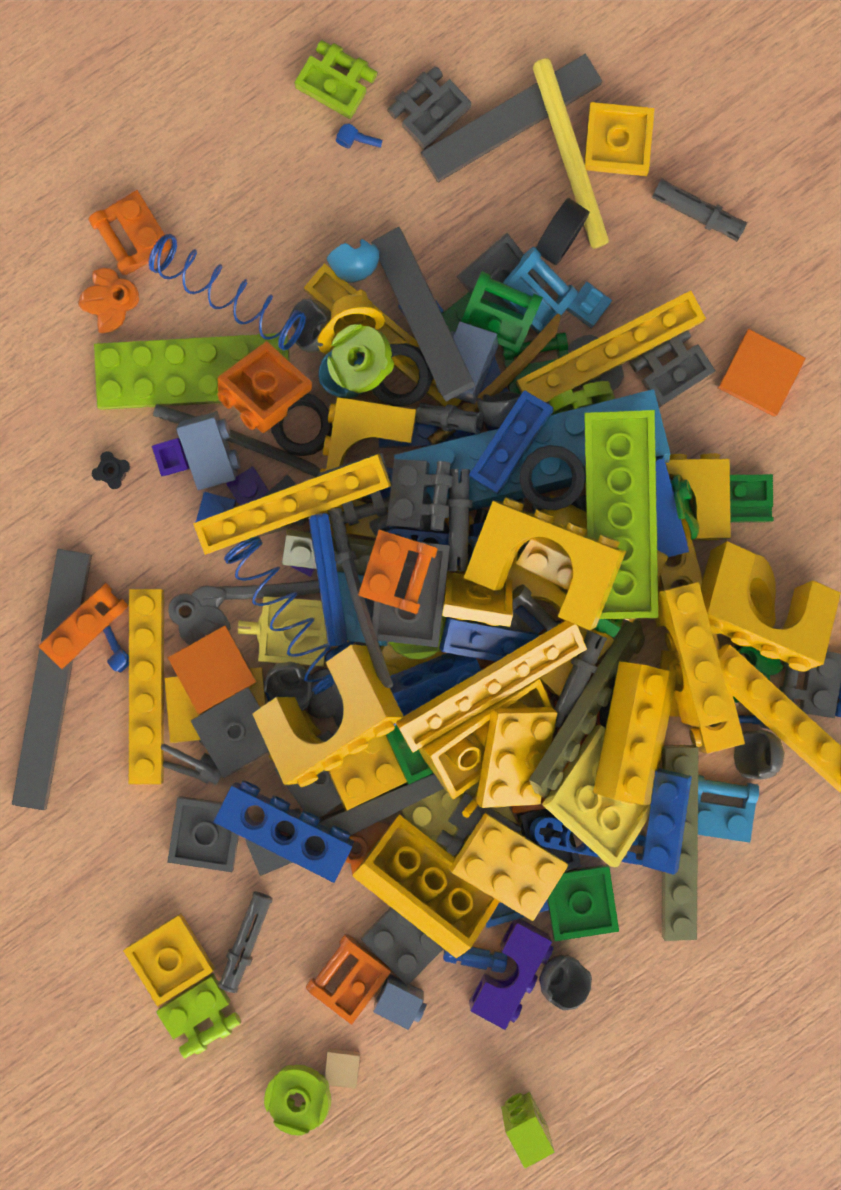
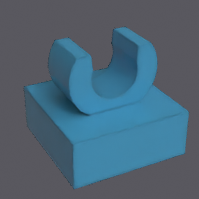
M586 282L578 292L575 300L566 310L592 329L613 300Z

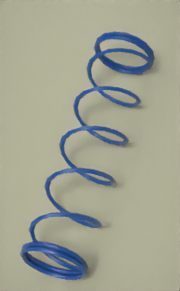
M166 234L156 242L148 261L149 269L152 272L159 273L164 279L176 278L182 274L183 286L188 294H197L208 288V300L213 309H222L234 302L233 314L238 324L250 323L260 316L259 331L261 337L270 340L279 336L278 346L282 350H288L297 341L305 325L306 317L304 313L298 311V309L295 310L280 332L274 336L266 337L262 333V319L265 309L273 298L272 294L267 297L263 308L255 317L246 322L240 321L236 316V305L238 297L247 285V279L241 282L236 296L230 302L220 307L215 306L211 302V286L220 274L222 265L216 266L210 282L199 291H190L185 284V274L194 261L197 250L193 249L189 253L184 268L179 273L169 277L165 276L162 271L168 267L174 258L177 249V239L172 234ZM171 238L170 252L165 261L160 265L163 246ZM158 253L157 268L154 269V261ZM300 317L296 331L294 332L291 339L284 345L285 337L289 329L291 328L292 324L297 320V318Z
M259 536L244 540L225 555L224 561L227 564H232L242 559L235 572V577L238 580H252L271 573L255 591L252 603L258 606H265L289 598L275 613L269 628L273 631H284L307 623L288 646L287 655L297 657L327 647L308 668L304 678L306 682L321 681L312 688L314 694L317 695L335 684L331 674L308 680L307 676L332 646L327 643L302 653H290L292 645L314 622L315 618L311 617L283 628H273L274 620L296 597L297 592L290 593L273 601L257 603L255 598L258 592L280 570V567H275L252 577L240 578L238 576L240 567L263 543ZM250 545L248 548L235 555L237 552Z

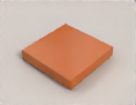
M748 329L717 388L775 417L778 415L806 358Z
M227 626L219 628L167 657L198 715L205 713L243 689L250 688L258 683Z

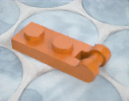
M106 582L38 645L61 669L69 664L129 606L122 598L119 600L111 592L113 589ZM100 601L109 608L103 616L94 608Z

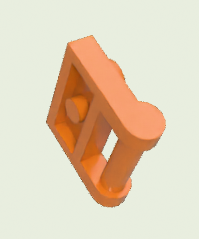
M138 190L108 208L94 212L88 218L93 229H98L118 262L117 268L122 275H128L147 264L154 245L165 235ZM118 219L138 253L133 256L128 255L109 223ZM169 240L164 244L161 255L171 249L172 245Z
M378 530L358 596L418 614L420 604L417 602L431 558L436 557L438 548ZM410 550L418 553L405 597L402 599L394 595L408 551Z
M344 934L339 941V948L316 979L312 978L305 987L310 994L352 1025L390 975L391 969L362 947L353 937ZM352 954L358 960L335 991L331 993L326 989L327 984L348 956Z

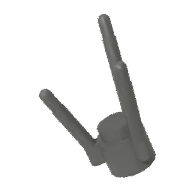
M167 744L161 745L162 750L196 768L193 770L168 761L163 762V767L197 778L206 784L211 782L217 785L222 775L209 754L204 753L199 761Z

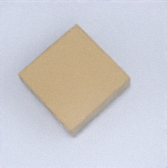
M328 1048L325 1078L330 1086L356 1089L361 1052Z

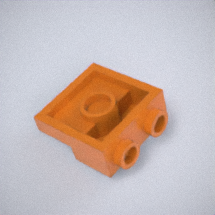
M266 341L218 376L217 395L220 402L226 408L230 409L234 406L241 413L240 418L250 430L257 428L264 434L287 416L288 408L312 390V382Z

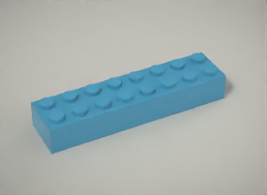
M654 389L550 415L499 495L469 478V500H472V508H469V511L489 507L492 501L503 502L505 497L513 500L526 498L519 481L521 467L528 455L537 448L548 445L563 446L572 451L582 463L585 473L584 483H586L584 413L655 410V458L664 455L665 462L668 463L670 449ZM498 429L396 454L394 458L427 461L430 464L429 475L436 474L438 461L450 462V469H458V482L460 483V472L462 469L472 471ZM545 458L537 463L532 471L533 487L539 494L570 487L572 484L571 468L560 458ZM427 487V492L433 500L434 488ZM449 488L447 493V500L449 499Z

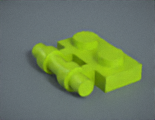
M321 40L317 45L316 52L324 56L322 62L310 55L294 82L295 88L351 120L367 93L366 87L358 83V81L363 78L372 84L378 72L370 68L368 62L362 58L355 59L344 53L341 46L335 43L330 45ZM338 64L349 70V73L346 76L333 67Z
M214 973L156 1011L173 1040L183 1033L187 1036L188 1042L179 1047V1051L185 1059L194 1053L200 1054L207 1049L209 1043L219 1037L225 1038L232 1033L234 1027L241 1024V1019L236 1012L225 1017L221 1009L229 1005L230 999L225 991L218 987L219 981ZM210 1017L213 1026L201 1033L196 1025Z

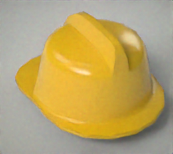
M362 289L353 295L341 297L333 304L331 319L317 337L318 343L323 344V346L318 347L321 352L327 355L334 348V346H331L334 338L344 328L353 324H361L379 330L384 325L385 317L381 311L375 309L371 300L368 299L366 292Z
M756 555L747 587L748 602L755 616L762 623L773 628L776 622V581L769 562L764 557Z

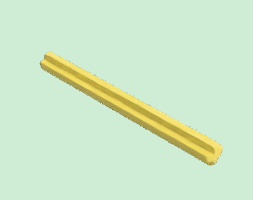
M544 58L534 63L533 71L576 202L590 211L584 223L590 245L593 249L605 246L609 239L549 58Z

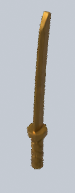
M556 314L525 350L479 394L478 398L483 400L484 394L493 396L500 393L556 335L561 319L560 314ZM477 401L475 405L465 402L460 406L461 410L479 412ZM441 427L427 439L431 445L440 444L456 432V430L449 432L444 431Z

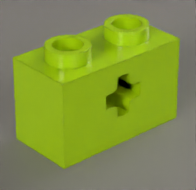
M528 1092L524 1095L519 1093L507 1099L505 1105L501 1107L505 1132L524 1168L555 1153L548 1125L531 1093Z

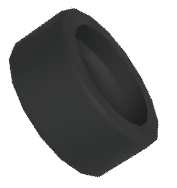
M567 198L552 218L536 246L541 256L557 265L577 237L590 211Z
M408 343L390 344L391 358L396 355H404L410 357L416 363L419 369L418 383L412 391L406 394L391 392L383 381L372 391L383 403L391 406L411 405L421 400L429 391L433 375L422 351L418 347Z
M307 393L288 408L287 413L296 406H307L315 410L321 421V428L315 439L301 444L290 440L284 432V418L271 428V433L277 443L288 453L297 456L314 455L321 451L324 447L325 437L332 434L333 423H328L329 410L325 403L315 395Z
M548 445L537 448L527 456L521 467L519 481L522 492L530 503L541 509L555 511L566 508L577 500L584 487L585 473L581 461L572 451L563 446ZM549 457L560 458L565 461L572 472V484L568 491L562 496L555 498L539 494L532 483V471L536 464Z

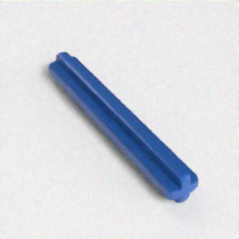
M319 513L309 516V524L327 641L330 646H340L347 643V633L328 514Z

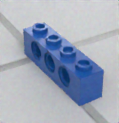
M446 653L391 675L393 686L390 690L403 716L480 672L481 669L476 658Z
M243 780L241 784L235 782L230 787L213 821L214 823L335 883L354 844V841L349 839L351 835L349 832L334 825L330 829L320 824L321 819L310 812L303 810L300 814L290 809L291 804L278 796L273 795L270 799L260 794L261 789L248 781ZM253 805L261 807L265 814L264 820L260 822L253 821L248 815V808ZM281 821L291 822L295 828L294 835L289 837L281 835L278 831V823ZM311 836H319L324 840L325 848L321 851H313L308 847L307 839Z

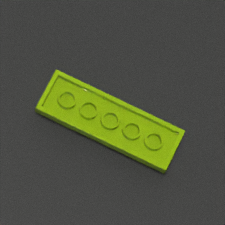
M274 333V334H264V335H265L266 337H271V336H274V335L277 334V333ZM261 334L94 344L97 408L109 410L155 407L156 404L180 406L221 403L217 395L218 376L266 341L290 362L289 349L282 350L279 348V336L266 340L261 337ZM288 334L285 337L284 345L289 341Z
M655 410L584 413L587 536L597 540L600 535L610 537L620 542L618 548L626 551L599 619L658 618Z

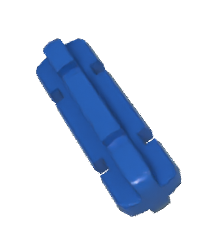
M471 947V949L458 958L452 956L445 949L443 953V960L448 963L456 964L457 961H460L463 966L487 970V967H489L492 972L504 973L507 967V955L500 952H494L493 955L490 954V950Z

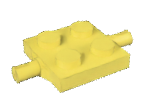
M263 596V603L273 601L279 597ZM289 598L263 606L258 622L239 620L238 626L251 627V629L238 628V634L257 635L260 645L258 658L260 662H295L300 665H311L326 649L325 647L297 657L287 655L288 646L307 623L284 631H273L269 627L275 613ZM293 599L274 620L272 626L277 629L296 624L311 617L315 618L314 622L292 645L290 649L291 654L302 653L328 643L321 601ZM325 655L315 666H324Z

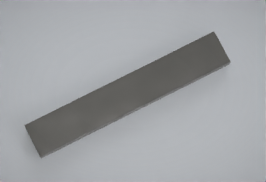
M586 53L554 72L565 106L599 87L602 83L601 77ZM535 83L422 151L421 156L436 181L439 183L547 118L548 114L538 83Z
M397 227L373 240L371 243L375 244L379 250L381 265L444 400L448 401L475 387L476 385L401 228Z

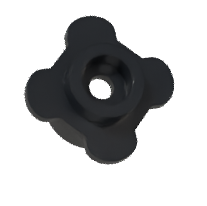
M103 452L100 456L101 461L98 467L92 470V477L96 481L102 480L108 483L111 489H118L121 487L126 473L130 471V464L126 460L115 458L112 452ZM110 467L114 469L113 473L108 472Z

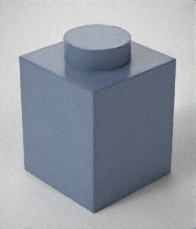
M390 974L374 1002L373 1012L409 1030L413 1021L419 1022L426 1009L427 1004L423 1003L424 991L411 984L407 986L401 979Z

